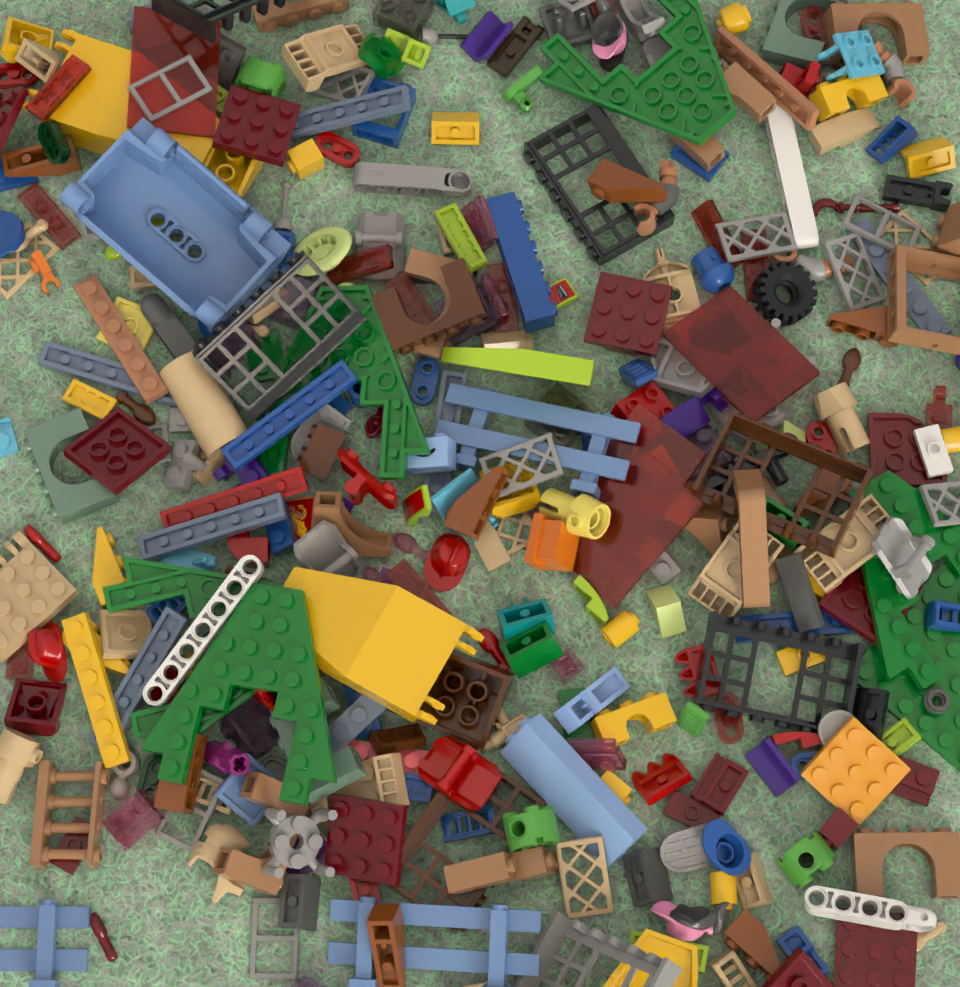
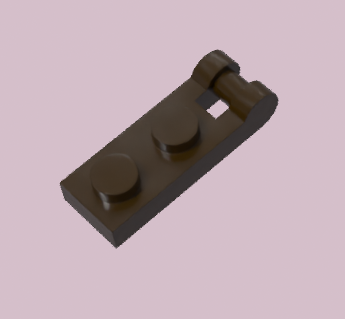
M524 16L489 58L487 66L504 78H507L533 44L540 39L545 28L540 25H534L531 23V19ZM524 31H527V32H529L530 34H529V35H526V34L523 33V32H524Z

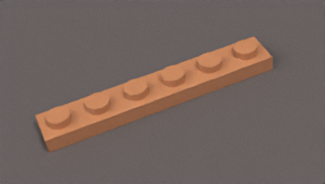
M726 27L717 28L713 45L718 53L731 64L736 61L777 98L776 104L807 131L814 128L820 109Z
M96 275L74 285L75 292L146 405L167 394L168 390Z

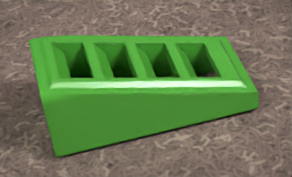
M688 701L676 724L692 736L698 737L708 723L710 714L693 702Z

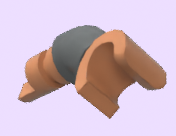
M659 160V183L663 184L668 199L665 202L641 203L633 207L634 215L637 218L640 216L648 218L645 221H640L637 226L638 234L641 236L653 233L657 225L656 215L661 216L674 207L678 201L677 169L675 168V163L670 160Z

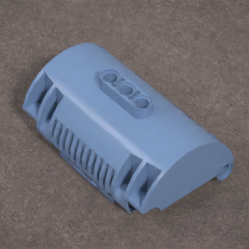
M144 117L129 130L127 129L76 183H70L59 197L60 203L64 207H69L73 210L75 216L190 316L204 323L210 333H212L213 327L222 320L225 322L232 316L230 313L238 304H245L250 299V293L256 287L264 285L269 275L275 271L291 246L286 239L273 229L274 225L163 129H157ZM156 218H160L164 221V224L162 226H154L151 222ZM173 234H179L183 239L180 242H173L170 237ZM191 250H198L201 256L199 258H192L188 253Z

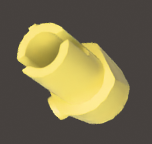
M549 488L540 498V501L553 507L548 509L540 506L539 512L544 513L552 520L564 521L567 531L573 535L598 539L606 532L610 524V508L588 494H581L576 497L556 488Z

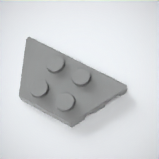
M664 339L660 340L656 358L651 357V365L659 373L658 377L653 379L657 387L693 397L697 396L700 399L740 366L738 359Z

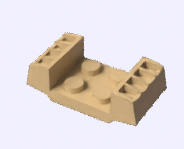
M339 24L304 34L296 40L285 43L281 56L305 92L319 90L325 77L359 67L372 69L367 62L362 61L358 56V51L361 49L360 44L365 39V36L357 24L345 26ZM360 73L357 76L359 78L365 76L366 74Z
M870 494L861 501L835 558L803 545L796 549L794 553L801 552L807 570L822 589L829 593L840 585L844 578L875 556L871 551V541L890 516L874 496ZM848 510L839 517L844 519ZM832 521L820 530L819 534L834 540L841 525Z
M739 522L727 535L687 593L711 612L718 611L719 615L727 617L736 616L743 606ZM767 533L769 568L785 548V545Z
M401 753L372 757L373 759L362 761L367 776L332 793L410 805ZM332 794L314 803H310L312 814L318 808L330 809ZM322 819L318 824L327 823L329 820Z

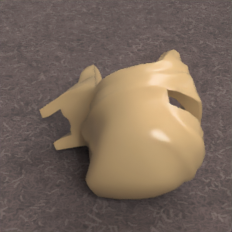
M227 823L211 824L204 832L207 839L205 842L197 840L189 855L187 865L191 867L196 859H201L214 867L220 847L232 848L244 853V851L250 848L251 844L235 826ZM218 876L212 902L217 903L223 894L227 892L241 896L244 888L247 886Z

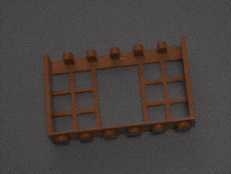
M730 412L692 487V498L738 517L736 498L727 495V492L733 482V470H739L744 460L761 466V477L776 449L812 463L818 467L792 521L766 511L767 530L835 558L866 490L872 481L873 470L864 463H854L847 460L840 453H830L815 443L801 441L791 433L779 432L767 423L760 424L755 422L745 414ZM731 431L749 437L742 452L725 445ZM754 440L771 446L764 461L747 454ZM721 451L739 457L732 472L715 465ZM823 468L840 475L834 490L816 483ZM711 471L729 477L722 492L705 485ZM845 478L861 484L854 499L839 493ZM813 489L830 495L824 511L807 504ZM836 498L851 504L844 519L829 513ZM803 509L821 516L814 531L796 524ZM826 519L841 525L834 540L819 534Z
M499 770L502 775L501 781L514 791L506 803L494 795L490 796L489 799L501 807V810L490 824L476 814V810L467 809L438 791L404 838L401 873L407 867L419 875L421 880L411 894L399 885H385L410 903L424 904L415 897L427 881L442 892L435 902L436 905H441L446 896H448L461 906L481 907L487 899L484 893L489 887L475 890L468 901L465 902L455 894L448 893L447 886L445 888L430 877L440 861L447 865L455 863L428 845L424 840L452 803L507 842L506 835L497 829L496 825L506 811L508 813L517 812L510 807L517 795L520 794L533 804L539 805V808L546 806V801ZM508 844L502 852L509 853ZM420 846L436 857L426 873L410 863V860ZM445 927L455 935L458 932V930L464 932V930L466 929Z

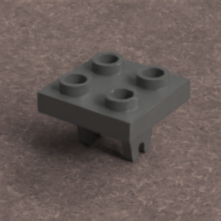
M567 1V2L573 5V4H575V3H577V2H579V1ZM559 3L539 7V14L548 40L558 32L572 47L592 42L593 20L588 5L574 12Z
M216 31V41L214 43L199 37L193 60L205 77L229 91L230 86L234 84L247 48Z

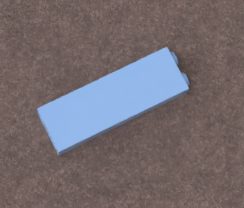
M541 713L532 719L527 716L518 724L517 727L520 730L513 732L504 741L507 745L500 753L537 794L546 801L548 806L553 805L554 812L578 838L602 835L607 868L610 867L645 833L647 828ZM591 843L586 846L595 857L599 855L598 843Z

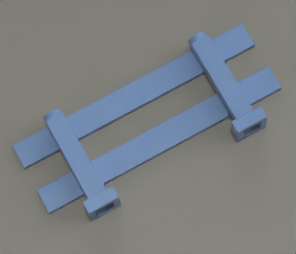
M450 383L445 402L473 408L474 410L469 426L439 419L435 433H446L456 441V444L462 445L460 453H456V469L466 471L471 468L474 474H479L482 468L478 459L480 450L495 453L530 440L487 430L492 413L592 434L587 451L555 445L562 468L581 472L579 480L572 479L570 489L573 495L588 494L599 500L601 494L597 485L599 476L625 481L630 466V461L605 456L610 438L636 444L641 423L618 419L606 412L595 414L496 393L494 389L488 387L477 389ZM539 442L535 444L533 449L545 454L549 444ZM522 448L511 452L509 456L522 459L527 450ZM531 452L527 460L541 463L543 457ZM547 460L546 464L556 466L554 462Z
M360 896V900L331 899L330 921L358 922L357 943L330 941L328 949V964L356 965L355 975L349 978V987H378L377 977L374 976L375 966L366 922L375 903H400L404 925L490 930L489 951L405 946V968L488 973V983H485L482 987H512V985H506L507 974L539 976L540 954L507 952L508 931L541 932L542 910L508 909V904L492 903V908L383 902L376 901L375 896Z
M43 899L39 906H0V928H38L37 949H0V971H36L35 980H29L28 987H60V982L54 980L55 971H87L88 949H56L57 928H89L90 906H57V900Z

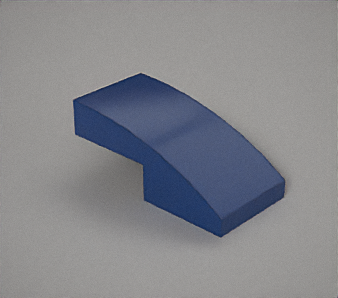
M798 925L776 939V942L787 958L797 948H800L825 977L830 974L829 968L816 953L813 944Z

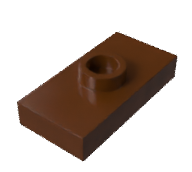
M417 723L369 732L368 739L377 755L425 747L427 743V738Z

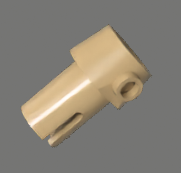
M846 382L835 385L813 397L820 421L826 420L838 445V452L844 456L858 450L859 447H864L871 443L854 409L859 402Z
M5 728L0 736V803L8 805L25 768H33V765L38 764L43 756V751L39 749L40 741L11 728Z

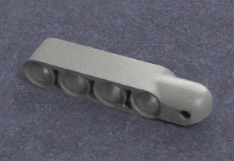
M357 162L354 166L352 188L357 192L437 198L444 196L461 197L471 191L472 178L462 169Z

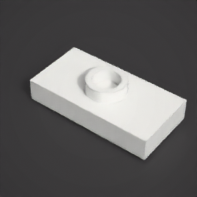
M935 424L914 430L913 435L928 479L952 473L954 469L939 425Z

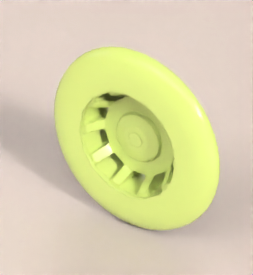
M325 227L305 237L296 246L293 253H300L304 250L326 273L339 265L346 256L352 244V237L342 227ZM308 263L296 273L300 276L318 275Z

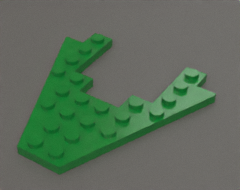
M657 0L674 17V19L658 31L659 37L671 50L638 78L622 63L602 78L558 32L540 47L542 53L553 63V65L538 76L542 84L701 146L737 115L698 0Z
M368 285L338 286L364 314L367 320L257 421L254 420L252 426L342 359L358 380L356 383H361L360 405L362 407H383L379 478L381 480H406L408 455H430L429 445L396 355L392 351L371 296L373 293ZM321 286L315 299L323 306L336 293L329 286ZM339 298L326 311L339 323L352 310ZM313 304L303 322L318 310ZM321 314L308 327L321 339L334 326ZM300 327L280 367L283 373L316 344L302 327ZM276 375L273 383L279 378L278 375ZM289 433L257 456L260 457V462L270 475L287 470Z
M889 470L874 478L869 484L863 499L872 494L889 516L904 520L913 536L922 537L923 535H928L935 540V546L932 550L926 552V556L931 564L943 557L957 578L960 577V524L933 527L921 492ZM859 488L850 492L847 496L854 499ZM937 510L936 514L939 521L948 520L949 517ZM875 555L864 563L861 569L884 678L888 681L906 670L918 689L922 691L943 678L944 675L901 613V611L917 603L920 598L916 594L914 598L907 599L904 594L899 593L896 589L895 580L880 557Z
M125 557L123 558L127 582L102 587L109 614L185 596L190 620H195L229 574ZM261 579L257 582V584L283 587L284 583ZM239 582L233 583L229 588L230 594L238 595L242 590V585ZM219 603L214 607V615L222 616L226 611L224 603ZM233 686L227 712L203 708L197 734L201 735L255 695V691L253 689ZM171 703L130 713L136 740L149 736Z
M253 583L142 744L141 750L163 754L157 776L158 780L185 785L203 708L227 712L233 686L278 693L272 717L276 720L296 723L279 800L307 806L313 780L336 784L337 775L306 594L300 589Z

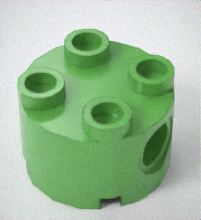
M249 56L247 61L243 63L233 85L281 98L287 79L283 74L284 68L276 62L269 63L255 56Z
M533 805L523 808L524 813L521 814L509 812L502 815L509 853L538 846L548 848L561 842L553 805L540 808L539 805Z
M817 830L810 833L813 837L811 840L806 836L782 855L785 858L784 861L780 857L775 861V864L793 887L797 885L801 888L805 887L814 880L812 874L820 868L824 872L835 863L832 858L836 854ZM804 853H810L814 857V864L810 868H803L800 865L799 859Z

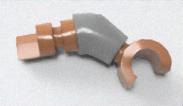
M877 40L874 42V46L886 72L883 74V77L889 86L886 88L887 98L893 94L897 98L898 107L901 110L915 99L916 90L913 84L905 79L901 59L895 52L891 53L888 49L884 50V45Z
M797 251L786 252L788 257H782L779 254L769 255L770 266L780 261H785V264L789 261L795 262L794 267L799 264L802 265L804 273L807 271L811 273L808 277L810 281H825L826 277H830L832 273L834 274L828 259H813L804 255L798 257ZM845 256L843 262L853 267L851 256ZM842 267L840 268L841 274L849 272Z

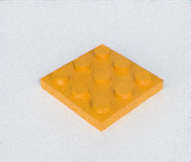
M851 716L799 774L836 808L839 807L860 825L911 769L856 718Z

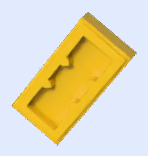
M76 379L72 380L62 397L64 403L76 409L80 407L82 412L99 420H102L111 413L118 403L117 399Z
M788 647L775 653L784 677L799 672L803 650ZM808 652L805 670L825 663L826 655Z

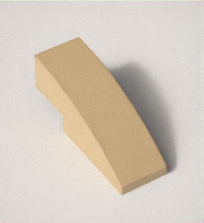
M864 108L836 116L815 125L814 128L809 130L807 137L820 156L836 147L840 149L880 129V125L869 108Z

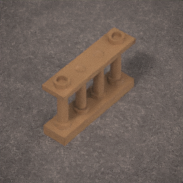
M50 760L39 761L29 864L35 869H47V862H50L51 859L86 860V865L89 868L98 870V864L103 859V848L100 846L105 787L110 781V771L105 769L102 761L95 762V771H59L57 766ZM59 781L94 782L92 797H56V794H54L55 784H58ZM56 807L91 808L90 823L54 822L52 820V810H55ZM53 833H89L88 848L53 849L49 846L50 836Z

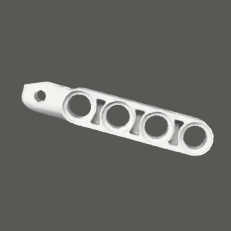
M823 886L809 887L804 895V908L809 914L890 930L904 929L920 933L934 929L937 924V916L932 910L906 905L899 900ZM819 896L822 898L823 903L819 906L812 905L809 898ZM840 900H844L849 904L850 908L842 911L835 904ZM870 905L876 909L877 913L869 916L863 912L862 908ZM893 910L900 911L903 919L893 920L889 913Z

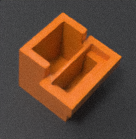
M534 513L524 562L537 570L573 572L580 536L568 532L564 521L552 520L544 513Z

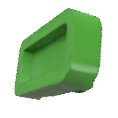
M539 64L505 90L502 99L507 104L513 100L519 105V109L522 112H529L533 107V101L527 97L524 91L539 80L538 76L544 72Z

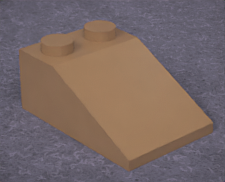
M959 201L949 205L945 214L940 213L936 223L939 231L938 234H934L930 247L934 248L933 252L960 257Z

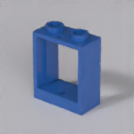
M374 77L364 95L406 85L409 88L411 110L402 112L396 129L366 121L352 125L353 136L398 149L416 101V89L406 83L398 84L391 82L387 78Z

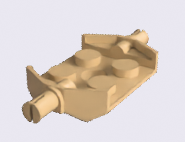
M658 248L654 250L657 265L651 268L642 277V280L673 286V291L679 293L680 298L678 300H670L663 332L676 335L680 344L691 347L688 332L703 320V312L690 267L683 263L669 262L666 259L664 248H660V251Z

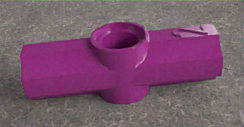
M217 740L207 741L204 760L224 775L230 773L238 776L240 774L245 775L250 770V758L244 752L239 751L226 740L222 743Z

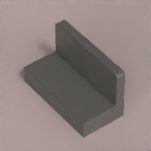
M659 848L641 849L622 856L634 908L673 899L667 869L659 856Z
M284 874V883L281 887L278 928L303 929L316 932L321 879L307 874Z

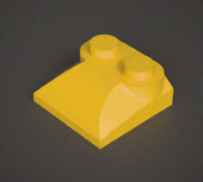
M8 16L2 37L0 54L7 62L18 63L15 57L24 38L52 50L55 30Z
M527 460L526 463H525V465L528 466V467H530V465H529V463H528V460ZM506 463L503 468L510 472L509 479L512 480L518 466ZM522 469L516 482L523 483L531 480L533 474ZM483 470L479 471L481 479L485 476ZM506 482L502 490L508 488L510 483ZM537 485L498 498L491 512L492 515L498 518H505L533 510L538 506L541 498Z

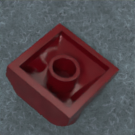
M16 678L4 718L5 726L28 735L48 737L56 734L60 729V717L67 692V684Z

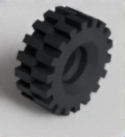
M780 261L758 275L759 277L753 282L755 286L751 289V293L756 295L751 299L752 303L758 304L754 309L757 313L762 311L763 315L761 318L764 321L769 318L771 319L769 324H771L772 319L778 318L781 321L780 327H784L787 324L790 326L811 313L812 307L817 302V299L813 297L818 295L817 289L813 290L812 287L816 285L815 280H809L808 277L811 273L809 271L804 273L802 265L799 264L794 267L795 262L789 261L785 264V261ZM778 286H783L789 291L791 296L789 303H783L777 297L776 288Z

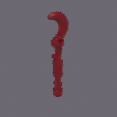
M829 198L819 199L812 206L814 217H817L820 209L825 207L833 208L839 214H844V211L849 210L851 204L847 203L844 205L843 202L837 203ZM860 203L856 206L853 213H857L858 211H877ZM899 203L877 204L887 210H892V212H899Z

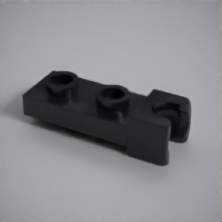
M887 174L882 200L946 212L951 201L943 198L941 195L948 196L953 188V184Z

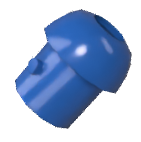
M707 247L701 250L691 260V265L701 279L700 286L707 292L713 294L720 293L733 283L734 268L732 264L725 263L715 247Z

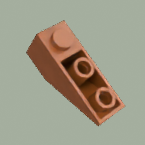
M885 305L830 314L826 323V327H829L836 333L847 332L860 340L871 339L877 341L884 347H897L898 343L887 341V306Z
M744 909L722 934L725 938L723 942L728 948L735 952L739 950L746 956L744 961L752 969L757 970L759 968L766 974L764 979L767 981L781 965L766 927Z

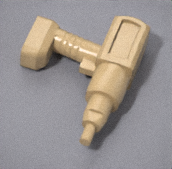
M502 707L497 718L499 722L495 724L498 730L490 735L485 748L476 749V753L489 751L493 747L496 749L505 744L504 741L513 732L520 730L517 726L527 716L521 713L509 720Z

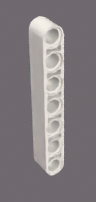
M776 104V109L764 119L783 209L787 213V218L798 247L797 250L815 248L819 246V235L793 119Z
M246 555L239 560L143 689V698L148 704L161 706L170 700L218 636L253 583H257L264 573V565L256 556ZM251 561L256 562L258 565L256 572L246 574V564ZM235 582L241 583V592L238 595H231L229 592L230 586ZM219 603H224L226 606L225 613L222 616H215L214 607ZM203 624H208L210 627L209 635L200 638L198 635L199 627ZM192 645L194 647V654L191 658L185 659L182 655V650L185 646ZM171 666H176L178 668V676L173 680H169L166 675L167 670ZM156 687H160L162 689V697L158 701H153L151 699V691Z

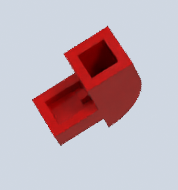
M812 60L805 69H802L787 62L781 68L779 74L809 99L808 96L816 91L815 87L820 83L821 74L818 71L821 64Z
M250 531L233 535V537L237 538H227L230 552L237 562L246 555H254L263 563L264 568H270V543L268 537H250ZM251 561L245 567L258 568L256 562Z

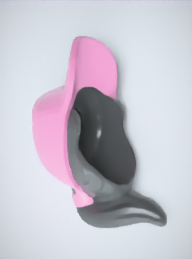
M597 0L596 6L601 14L593 23L592 48L597 57L609 59L624 50L627 43L626 27L621 18L615 14L614 8L607 0Z
M658 901L652 906L651 911L666 920V931L670 937L681 941H694L703 934L717 935L722 931L725 922V911L729 902H722L711 911L703 906L688 907L684 904L677 906L668 901Z

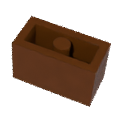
M321 420L318 425L313 424L307 436L311 441L307 448L302 447L297 457V460L301 461L299 466L302 465L305 472L326 481L338 456L337 451L342 447L348 432L324 420Z

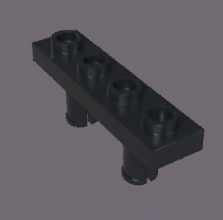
M768 446V449L762 452L757 450L749 455L764 461L771 446ZM778 449L775 450L766 468L776 487H780L789 481L779 461L790 454ZM744 460L739 470H760L761 466ZM736 462L727 465L723 469L732 472ZM712 473L709 475L705 485L722 492L729 477ZM732 482L727 495L736 498Z

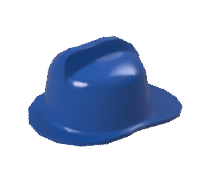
M715 819L710 821L702 834V844L708 862L712 867L728 875L738 876L743 874L749 868L751 862V851L747 842L724 820Z

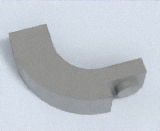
M614 0L626 27L640 42L658 35V31L666 25L664 17L655 15L649 9L645 0Z

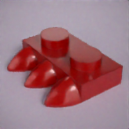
M703 644L685 648L674 657V661L689 665L679 673L678 677L686 681H693L683 691L684 695L692 698L694 697ZM711 655L708 674L719 676L715 658ZM706 680L703 698L718 695L720 682Z
M664 753L662 757L663 767L657 763H648V776L642 772H633L632 782L635 789L648 806L693 780L691 773L675 755Z

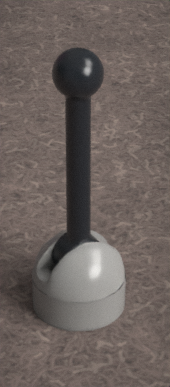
M422 26L421 41L428 45H433L437 39H465L468 34H438L434 28L429 26Z

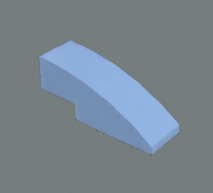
M615 666L553 714L566 732L570 734L631 686Z

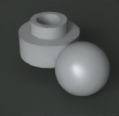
M130 751L132 761L129 768L125 766V763L113 767L117 777L111 780L109 791L114 797L121 798L128 794L130 785L127 777L134 775L140 767V759L133 751Z

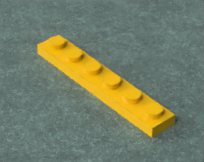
M84 612L64 619L61 622L105 769H110L130 762L132 757L89 613Z

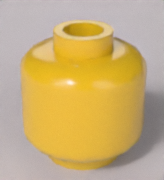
M734 2L721 8L718 11L719 19L715 20L718 28L724 26L735 36L747 31L750 28L749 23L752 22L746 5H741L739 2Z

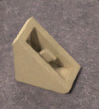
M24 38L15 60L49 84L59 64V53Z

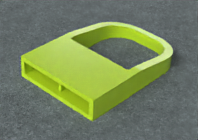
M443 347L441 362L590 387L595 365L594 360L528 349Z

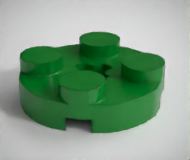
M376 33L367 35L360 44L359 58L367 62L381 79L396 76L404 67V61L401 63L399 59L402 54L398 47L384 36L381 38L374 37Z

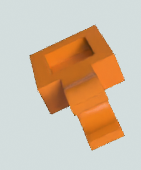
M39 249L29 255L31 260L28 261V264L34 274L39 273L40 277H42L40 284L42 292L44 294L49 293L46 288V283L49 281L53 282L56 288L60 287L59 280L52 274V270L41 250Z

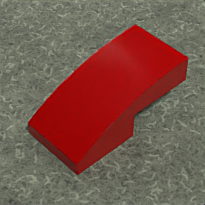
M785 732L769 736L774 745L796 740L799 750L822 744L818 734L811 732Z

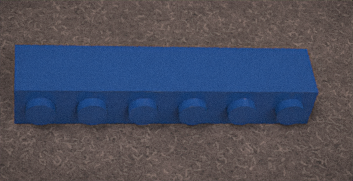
M514 192L486 198V211L526 334L554 327L555 317L558 316L557 306L555 302L550 301V285L548 281L544 282L543 264L541 260L537 261L535 255L538 254L535 241H530L529 234H531L528 220H523L522 214H524L522 201L516 199Z

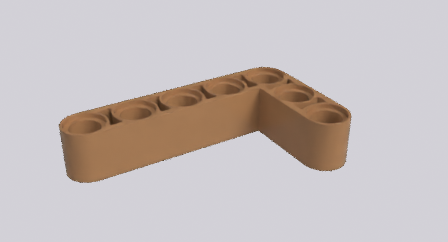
M759 469L733 470L734 493L738 506L743 608L770 607L766 499L762 477Z

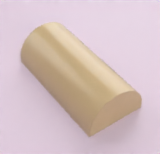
M193 351L167 364L160 371V377L207 460H210L221 454L222 448L248 430L227 391L194 358Z

